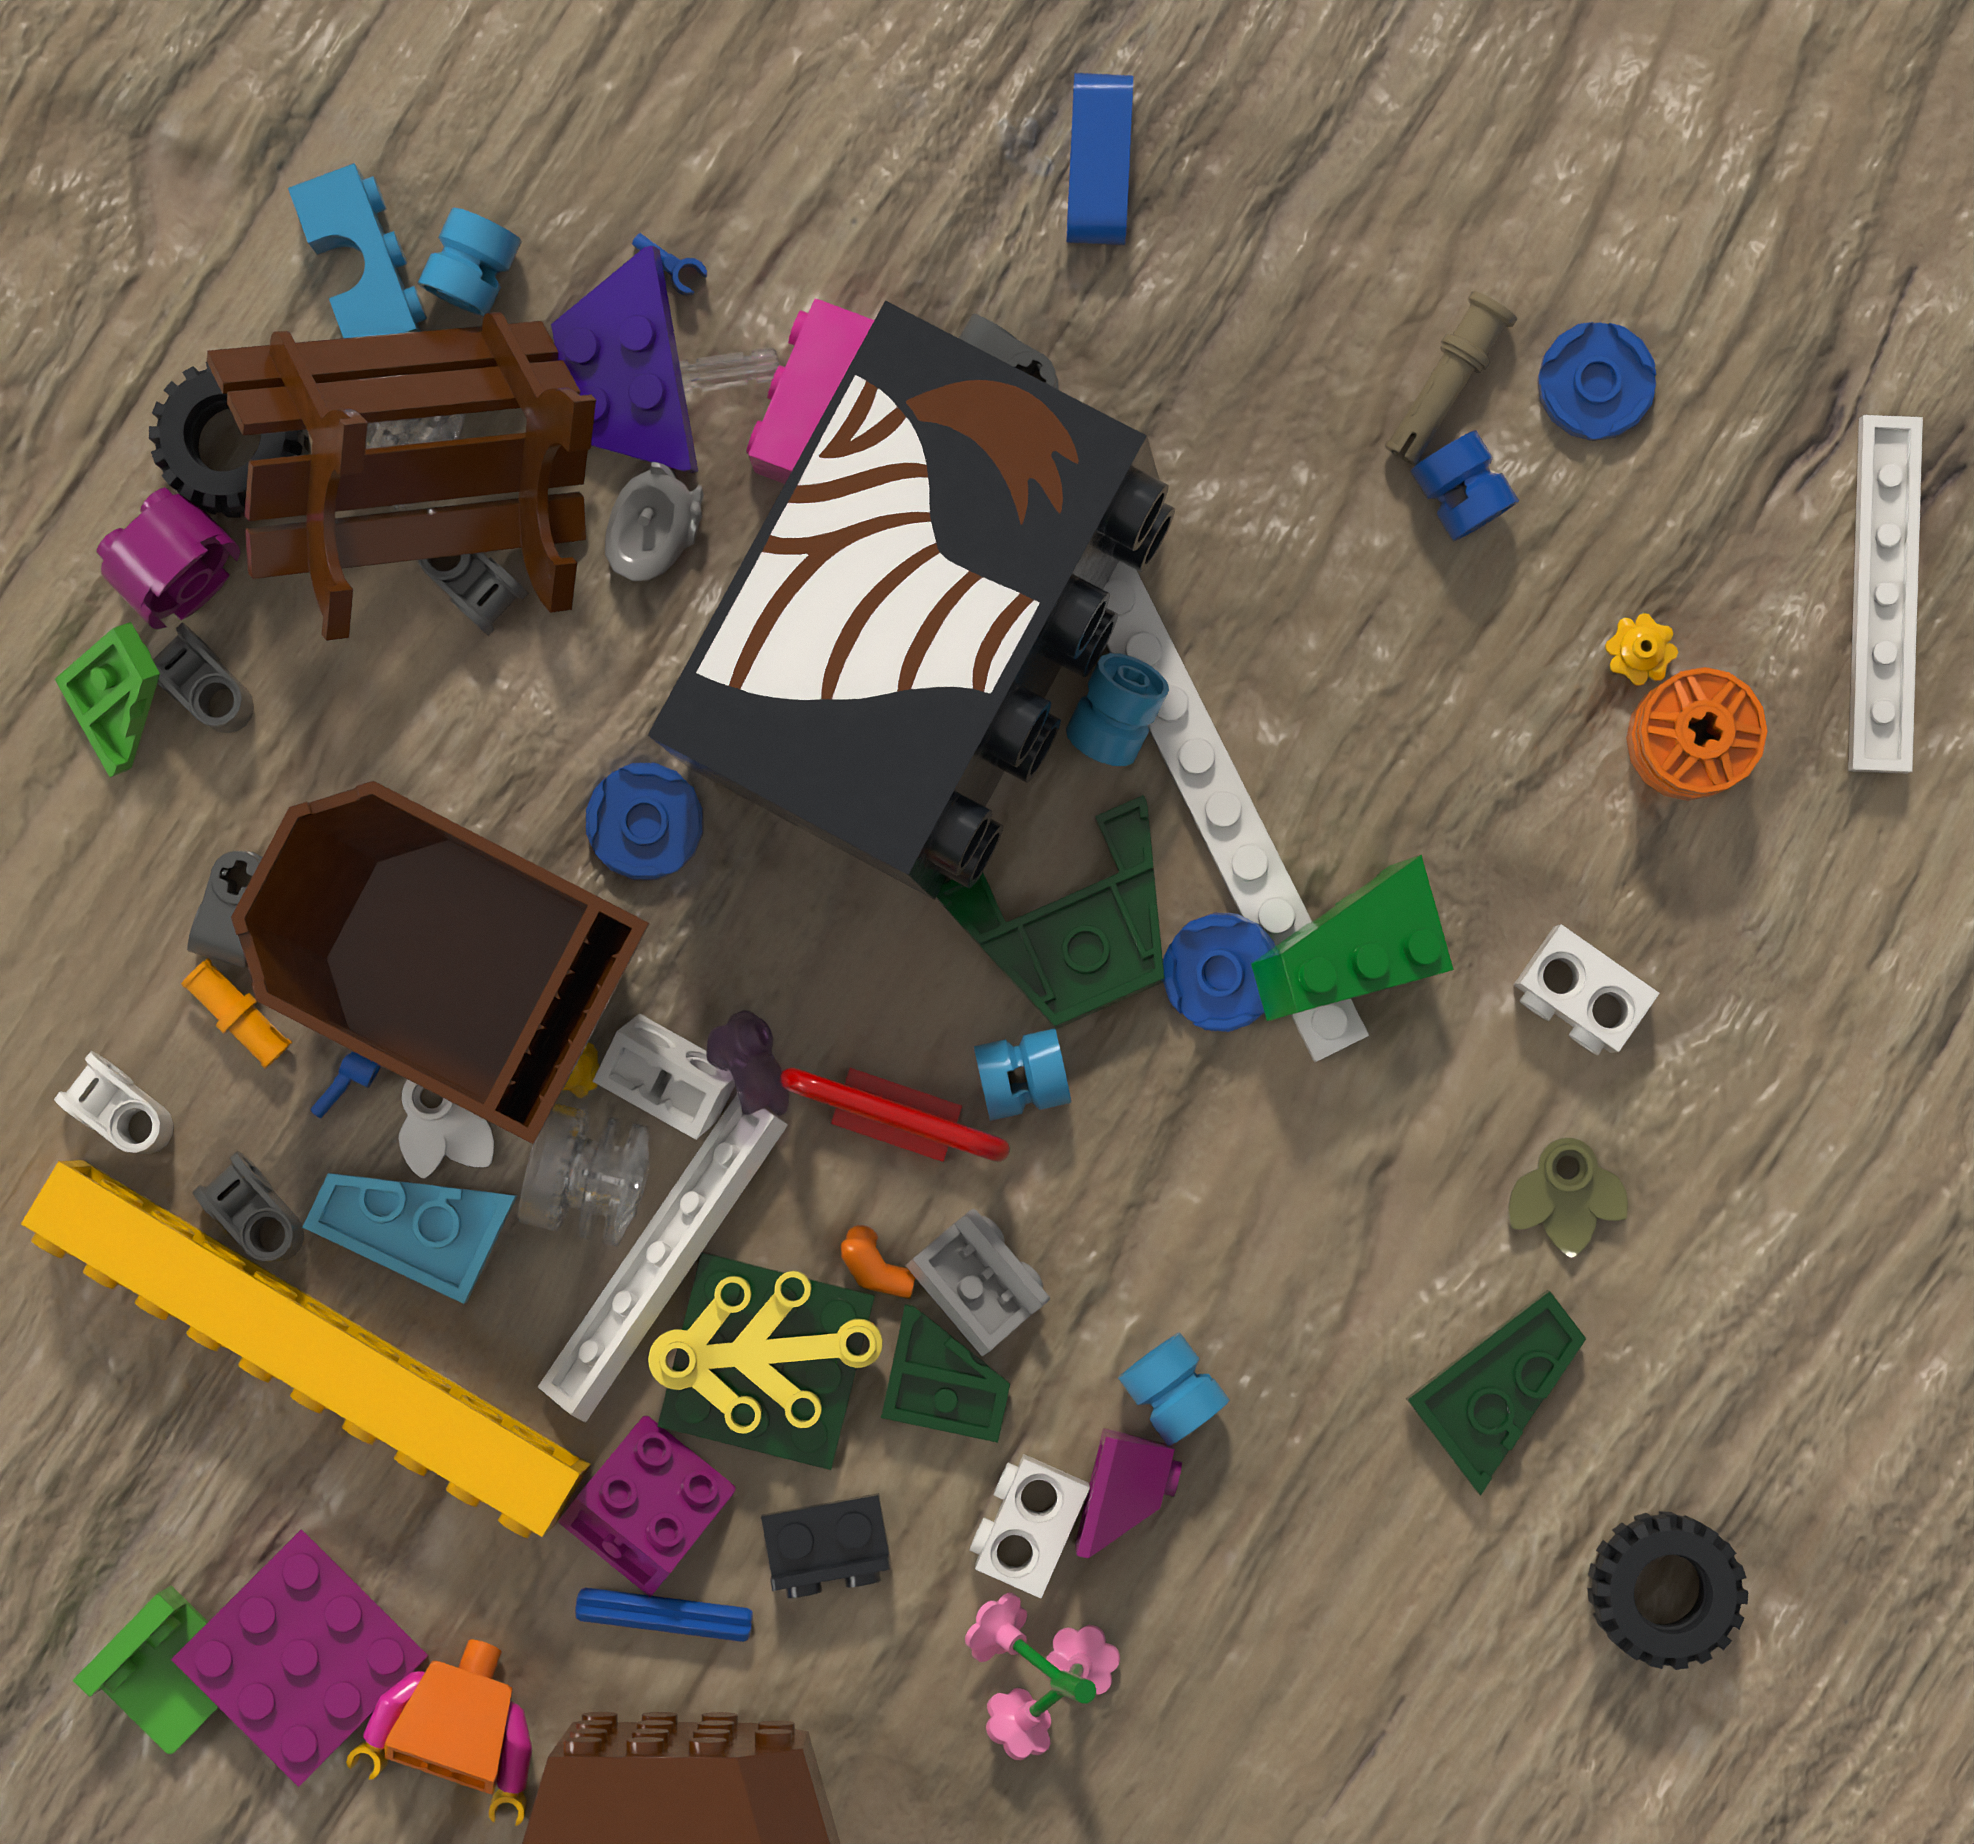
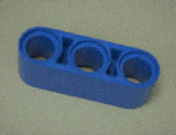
M1074 73L1067 243L1125 245L1133 75Z

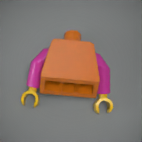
M470 1639L467 1642L458 1668L440 1661H432L426 1672H411L382 1694L363 1733L365 1741L356 1746L347 1756L346 1763L348 1768L352 1769L357 1764L361 1753L368 1754L372 1757L375 1764L374 1771L369 1776V1780H372L386 1768L388 1761L391 1760L493 1795L489 1807V1818L492 1822H495L497 1806L499 1804H513L518 1810L515 1826L520 1825L524 1819L527 1807L526 1798L522 1791L527 1786L533 1748L525 1712L518 1704L511 1701L513 1688L507 1684L492 1680L502 1653L501 1650L489 1643ZM497 1783L499 1789L494 1793Z

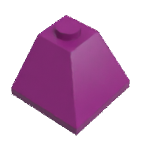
M1103 1428L1089 1483L1090 1489L1086 1496L1075 1540L1077 1556L1089 1559L1159 1510L1164 1495L1175 1496L1182 1462L1172 1460L1175 1451L1173 1445L1167 1446L1165 1443Z

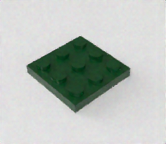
M701 1252L682 1330H688L715 1298L716 1286L721 1280L729 1276H738L745 1279L751 1287L752 1297L750 1303L743 1310L730 1313L708 1344L734 1342L775 1293L777 1279L786 1272ZM791 1277L783 1282L782 1293L785 1298L795 1301L803 1296L805 1288L801 1280ZM808 1278L812 1288L809 1299L803 1305L793 1307L767 1339L837 1333L843 1324L852 1319H866L869 1321L875 1295ZM728 1283L724 1286L722 1298L725 1303L736 1306L744 1300V1290L739 1284ZM855 1332L848 1337L847 1348L852 1354H861L865 1334ZM677 1348L672 1369L683 1371L689 1365V1355L685 1350ZM840 1358L770 1364L801 1391H810L819 1398L822 1405L821 1416L814 1425L808 1428L793 1426L786 1418L785 1409L735 1367L710 1370L739 1397L749 1396L759 1403L762 1409V1418L759 1425L753 1431L737 1433L731 1430L725 1421V1414L693 1387L682 1390L667 1388L657 1427L831 1470L857 1368L844 1364ZM799 1398L794 1401L792 1412L797 1419L805 1421L814 1416L815 1407L809 1399ZM737 1404L732 1411L733 1420L741 1426L750 1425L754 1421L755 1412L748 1404Z

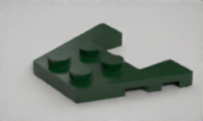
M1144 795L1095 816L1096 823L1119 871L1113 876L1008 922L1002 916L984 873L981 874L977 882L970 889L952 879L944 882L936 897L937 901L1056 1030L1165 982L1148 804Z

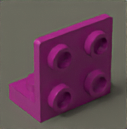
M643 1416L574 1499L558 1523L651 1597L734 1494L736 1488L667 1430L657 1427L658 1423L652 1418Z

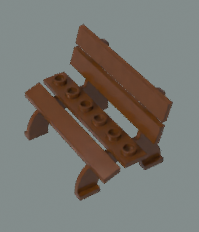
M501 312L486 313L482 326L297 343H295L289 331H275L271 335L270 345L207 350V363L222 394H227V404L243 436L307 429L313 441L312 454L248 461L245 517L248 521L307 515V522L245 528L248 574L252 579L310 572L314 593L323 615L322 636L326 641L349 638L353 588L344 577L342 572L344 568L522 548L525 566L532 586L550 613L572 610L577 561L573 557L561 558L554 544L586 540L584 496L579 491L548 495V489L584 485L588 450L591 449L596 399L592 395L580 396L581 391L564 360L558 361L559 351L542 321L508 324ZM517 408L522 409L527 419L526 432L365 449L368 423ZM519 492V498L335 518V512Z

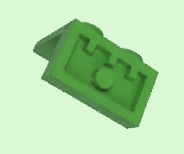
M172 1585L158 1592L72 1680L89 1697L103 1690L167 1754L176 1752L219 1708L171 1660L208 1623Z

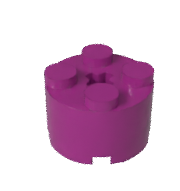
M165 487L153 492L143 502L140 508L141 514L125 529L118 528L106 535L96 550V553L103 559L101 565L103 578L153 629L166 628L167 626L160 619L173 613L182 621L200 609L220 590L229 578L230 574L223 568L229 555L236 562L240 556L239 546L197 502H191L180 494L173 495Z

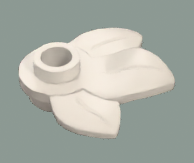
M407 1079L402 1090V1104L408 1116L402 1125L398 1139L401 1152L412 1171L421 1178H427L436 1170L445 1155L451 1160L466 1166L488 1167L493 1159L494 1138L487 1120L443 1098L442 1103L438 1107L433 1109L427 1108L421 1100V1094L425 1088Z

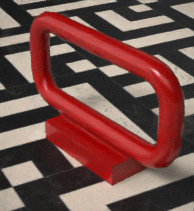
M792 1067L786 1068L780 1075V1084L785 1090L835 1107L831 1124L944 1162L949 1146L995 1162L1004 1161L1010 1153V1147L1006 1140L957 1123L962 1105L853 1068H849L844 1084Z

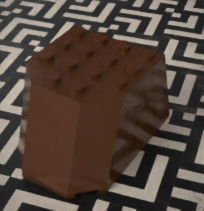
M375 781L358 785L354 789L313 802H304L289 807L231 916L253 982L251 984L257 1002L531 1144H535L650 924Z
M588 1712L582 1714V1721L572 1722L548 1756L522 1844H840V1840L809 1732L795 1729L794 1722L762 1721L758 1724L738 1723V1714L730 1712L702 1714L701 1722H678V1714L672 1712L643 1713L642 1721L618 1722L617 1713Z

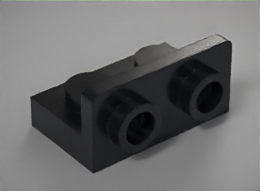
M879 1493L762 1514L761 1516L771 1570L772 1591L786 1589L787 1598H799L821 1593V1582L845 1578L847 1588L874 1584L881 1581L880 1571L891 1569L892 1562Z

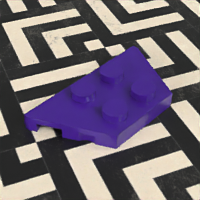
M648 246L641 249L551 324L554 344L559 351L558 361L564 360L581 391L580 396L592 395L596 399L591 446L644 461L661 463L683 472L694 473L698 472L660 249L655 246Z

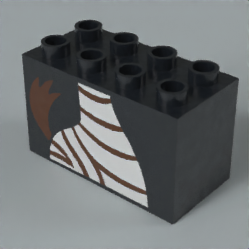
M885 300L650 729L648 736L689 769L933 900L936 899L947 877L970 889L986 868L1003 832L1004 826L991 819L992 810L986 808L1004 772H1007L1028 783L1040 768L1055 740L1061 719L1049 713L1051 701L1045 699V696L1058 672L1063 666L1082 677H1086L1099 660L1112 635L1118 619V613L1107 608L1110 593L1103 590L1106 583L1109 581L1119 561L1143 572L1156 555L1172 523L1175 508L1164 503L1169 485L1159 479L1147 435Z

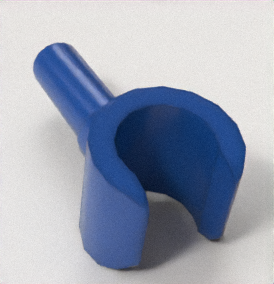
M641 233L634 238L632 245L639 250L648 246H655L660 249L663 270L671 275L672 286L678 293L682 295H693L695 293L680 282L678 273L682 268L692 267L705 278L707 277L706 267L701 261L695 258L680 260Z
M354 1051L346 1055L340 1065L339 1074L335 1077L330 1087L310 1108L311 1112L318 1118H322L348 1089L352 1080L369 1088L376 1078L381 1065Z

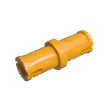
M207 958L183 980L181 985L185 989L187 988L219 1020L215 1026L223 1034L230 1031L260 1061L261 1066L266 1069L293 1042L286 1038L255 1007L257 1001L250 993L244 996L212 964L213 962Z

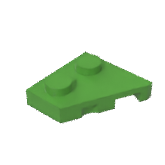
M131 622L112 628L55 678L57 685L109 777L116 776L132 768L160 676V672L153 662L148 648L140 639Z

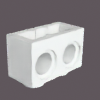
M1562 924L1553 927L1513 984L1525 993L1520 999L1524 1006L1547 1021H1550L1554 1014L1574 1027L1569 1036L1596 1055H1599L1603 1048L1610 1053L1619 1052L1660 994ZM1552 960L1563 961L1570 967L1573 974L1572 984L1563 994L1552 992L1544 983V969ZM1602 994H1609L1615 997L1621 1006V1018L1612 1028H1605L1599 1025L1593 1016V1004Z
M638 1014L616 1032L593 1082L697 1140L718 1121L742 1071L647 1017Z
M1023 1454L1018 1467L1007 1463L994 1492V1496L1003 1499V1502L994 1522L983 1517L969 1551L979 1555L975 1563V1569L1042 1598L1090 1489L1089 1483ZM1044 1480L1055 1488L1057 1493L1056 1500L1049 1509L1036 1512L1024 1505L1021 1494L1024 1487L1031 1481ZM1011 1535H1019L1027 1539L1032 1546V1554L1029 1560L1020 1566H1009L1003 1563L998 1556L997 1548L1004 1538Z

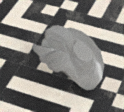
M656 462L651 463L650 470L632 478L621 490L612 508L606 529L605 555L613 571L632 581L653 579L668 570L685 548L695 544L698 525L702 518L700 508L704 497L702 486L698 485L695 490L688 491L685 484L677 480L673 469Z

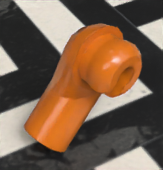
M857 1225L850 1228L847 1232L846 1240L841 1244V1257L858 1285L865 1289L911 1299L915 1277L908 1268L884 1262L879 1250L876 1248L878 1235L872 1228L865 1225Z

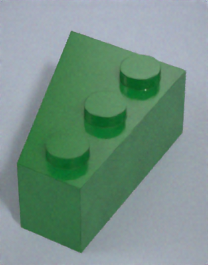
M1422 854L1388 866L1356 892L1347 895L1315 921L1306 924L1251 963L1267 1021L1454 970Z

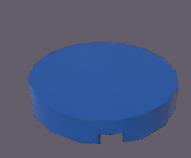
M1601 322L1578 324L1559 335L1542 358L1537 377L1540 402L1551 421L1571 436L1591 441L1616 438L1635 427L1651 407L1656 391L1655 362L1643 340L1624 326Z
M631 763L612 772L594 789L586 808V834L596 856L611 871L633 880H659L678 872L695 855L704 833L703 808L695 789L677 771L657 763Z
M1215 912L1190 921L1174 937L1163 957L1165 977L1163 984L1170 1003L1180 1014L1183 1013L1188 1020L1194 1022L1192 1024L1204 1030L1230 1032L1254 1023L1264 1014V1009L1251 963L1274 948V941L1259 924L1239 914Z

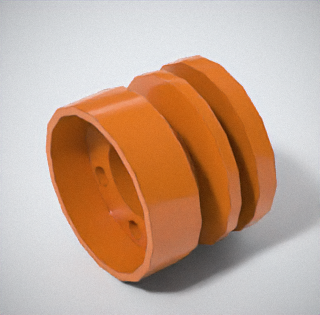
M1702 667L1680 671L1645 694L1631 714L1626 740L1630 761L1646 784L1663 796L1689 801L1714 796L1749 776L1763 756L1768 730L1763 706L1749 685L1730 672ZM1705 719L1708 721L1706 731L1714 737L1698 746L1694 743L1696 733L1689 729L1688 725H1693Z

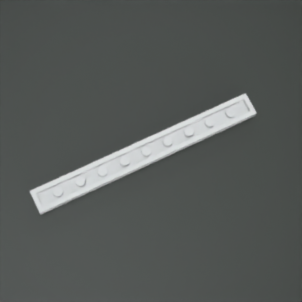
M1119 561L1103 589L1110 593L1107 608L1118 613L1115 628L1106 646L1110 653L1124 654L1149 664L1167 681L1169 692L1154 722L1148 724L1149 732L1241 916L1259 924L1274 941L1275 946H1277L1303 926L1311 923L1312 920L1137 570ZM1351 999L1291 1015L1314 1062L1369 1036Z

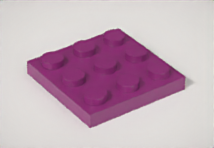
M301 1529L171 1660L299 1787L374 1711L380 1696L413 1672L428 1655Z

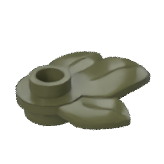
M1560 1138L1549 1143L1539 1156L1537 1169L1523 1175L1516 1181L1511 1191L1508 1205L1509 1221L1513 1229H1527L1543 1223L1544 1230L1553 1244L1570 1257L1577 1256L1591 1240L1597 1218L1611 1221L1625 1220L1628 1211L1627 1193L1618 1176L1598 1167L1597 1158L1593 1150L1586 1143L1575 1138ZM1564 1156H1571L1577 1162V1172L1569 1179L1562 1178L1556 1169L1559 1159Z

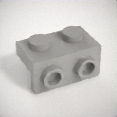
M971 1209L905 1266L979 1354L984 1356L1030 1315L1043 1307L1050 1300V1297L1044 1291L1043 1282L1038 1273L1030 1265L1020 1262L1005 1245L1004 1236L999 1227L989 1218L981 1216L977 1210Z

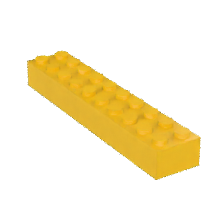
M85 1160L58 1161L21 1222V1225L35 1232L31 1241L42 1250L58 1258H63L65 1254L80 1259L87 1264L83 1273L89 1278L113 1290L117 1284L130 1289L138 1294L134 1303L147 1313L165 1321L169 1315L180 1319L190 1325L186 1334L197 1343L218 1352L221 1346L230 1349L242 1357L238 1366L244 1371L267 1383L271 1381L272 1377L280 1379L294 1388L290 1397L302 1406L319 1414L322 1413L324 1408L335 1412L346 1419L342 1428L349 1434L370 1445H373L376 1439L385 1442L398 1450L394 1456L398 1463L421 1476H425L428 1470L435 1472L450 1481L446 1491L473 1507H477L480 1501L485 1502L501 1512L498 1518L500 1524L528 1539L532 1532L543 1537L555 1526L591 1465Z

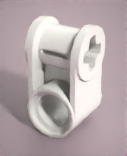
M91 1051L85 1058L88 1064L67 1092L60 1091L54 1098L55 1102L75 1119L96 1130L117 1148L125 1152L152 1154L162 1150L169 1143L173 1135V1121L170 1113L164 1106L133 1084L132 1079L118 1067ZM143 1110L151 1118L152 1131L144 1142L137 1143L130 1136L128 1130L129 1122L133 1115Z

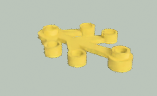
M788 1271L777 1279L775 1293L734 1342L708 1344L730 1313H736L746 1308L752 1297L751 1287L745 1279L738 1276H729L718 1283L714 1293L715 1298L688 1330H670L655 1340L649 1352L648 1362L653 1377L661 1385L674 1390L693 1387L725 1414L727 1425L737 1433L753 1431L761 1421L762 1409L759 1403L752 1397H739L710 1369L737 1368L785 1409L786 1418L793 1426L808 1428L814 1425L821 1416L822 1405L819 1398L810 1391H801L770 1364L840 1358L844 1364L850 1367L862 1368L869 1366L879 1357L883 1347V1338L880 1330L874 1323L866 1319H852L843 1324L837 1333L767 1339L792 1308L803 1305L811 1295L812 1288L808 1277L799 1271ZM787 1278H798L804 1284L805 1291L800 1299L792 1301L783 1295L782 1284ZM737 1283L743 1288L745 1296L741 1304L731 1306L724 1302L722 1290L725 1285ZM855 1332L865 1334L870 1341L869 1350L863 1355H854L847 1348V1339ZM680 1348L688 1353L690 1362L685 1370L675 1371L668 1365L667 1356L672 1349ZM799 1398H807L812 1401L815 1407L814 1416L805 1421L797 1419L792 1412L794 1401ZM745 1403L753 1408L755 1418L750 1425L741 1426L733 1420L732 1411L737 1404Z

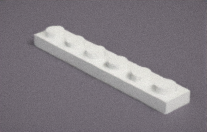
M1863 415L1859 418L1848 771L1904 774L1912 772L1923 417Z
M739 1091L542 1379L538 1385L539 1389L570 1415L586 1423L788 1124Z

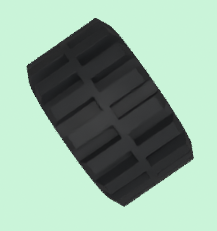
M206 362L207 369L198 371L192 366L182 372L186 380L177 386L171 381L166 386L164 391L169 397L165 404L156 401L152 414L158 418L157 426H149V440L156 447V450L152 451L151 454L155 465L163 471L161 476L180 495L191 502H197L208 513L215 515L216 512H219L228 518H241V512H245L248 462L234 470L214 471L202 462L199 453V439L205 424L215 414L230 409L227 404V394H222ZM307 429L261 434L259 447L249 461L308 455L309 452L304 448V440H309Z
M1659 1511V1515L1652 1516L1643 1513L1634 1516L1635 1521L1628 1525L1620 1523L1612 1529L1615 1535L1607 1543L1602 1540L1596 1549L1600 1556L1596 1564H1590L1588 1576L1592 1578V1588H1587L1588 1599L1595 1609L1593 1615L1598 1625L1606 1632L1607 1637L1635 1660L1639 1659L1651 1667L1660 1669L1663 1668V1665L1671 1666L1675 1670L1689 1668V1662L1697 1661L1703 1664L1713 1659L1710 1652L1717 1647L1724 1651L1732 1642L1727 1637L1733 1627L1740 1630L1745 1617L1739 1614L1741 1604L1748 1605V1591L1742 1586V1579H1746L1743 1565L1736 1561L1734 1555L1737 1553L1731 1545L1724 1541L1717 1532L1703 1523L1686 1515H1676L1673 1512ZM1665 1555L1683 1557L1695 1567L1699 1577V1594L1696 1603L1687 1615L1669 1624L1650 1622L1640 1614L1635 1604L1634 1589L1639 1574L1647 1564Z

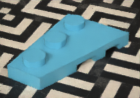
M328 1173L302 1228L465 1304L475 1287L518 1195Z

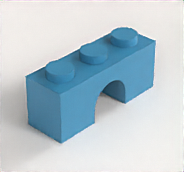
M355 163L289 187L288 190L307 242L317 255L338 247H350L363 253L365 268L358 284L347 292L329 298L343 338L420 332L418 322L426 320L427 315L416 287L412 286L405 289L398 268L407 265L406 258L395 231L387 234L383 231L377 213L387 210L375 177L372 176L364 179Z

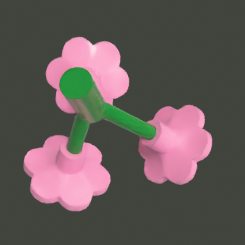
M1006 1593L997 1602L988 1601L979 1609L976 1623L966 1633L965 1644L972 1649V1656L979 1662H986L995 1654L1008 1652L1011 1655H1016L1019 1653L1051 1679L1050 1686L1052 1690L1038 1701L1033 1700L1028 1691L1015 1688L1008 1694H995L987 1703V1710L991 1716L986 1724L988 1736L993 1742L1003 1745L1005 1752L1010 1758L1021 1761L1030 1754L1041 1755L1049 1749L1051 1743L1047 1730L1052 1720L1047 1710L1064 1696L1082 1704H1087L1095 1698V1695H1101L1110 1688L1112 1684L1111 1673L1120 1663V1654L1115 1646L1106 1643L1105 1634L1102 1629L1095 1625H1086L1079 1631L1073 1628L1059 1630L1053 1639L1054 1650L1045 1659L1026 1643V1636L1019 1631L1027 1619V1611L1020 1606V1598L1013 1593Z

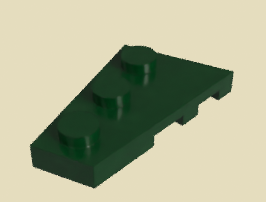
M1546 1290L1405 1399L1481 1496L1492 1480V1475L1508 1451L1513 1449L1523 1434V1429L1544 1398L1548 1397L1585 1342L1586 1337L1549 1290Z

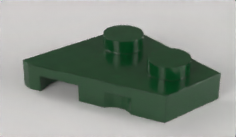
M905 1304L881 1418L998 1443L1010 1382L918 1308Z

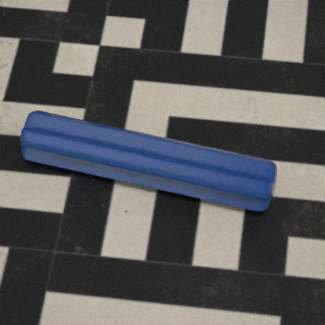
M587 1587L579 1591L575 1609L576 1619L583 1622L740 1642L749 1639L753 1621V1614L749 1608L657 1596L649 1597L642 1594Z

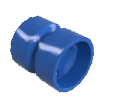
M1477 430L1471 431L1439 449L1418 463L1410 471L1426 498L1438 499L1441 505L1437 511V516L1453 542L1491 522L1519 502L1503 473H1492L1489 466L1493 457Z

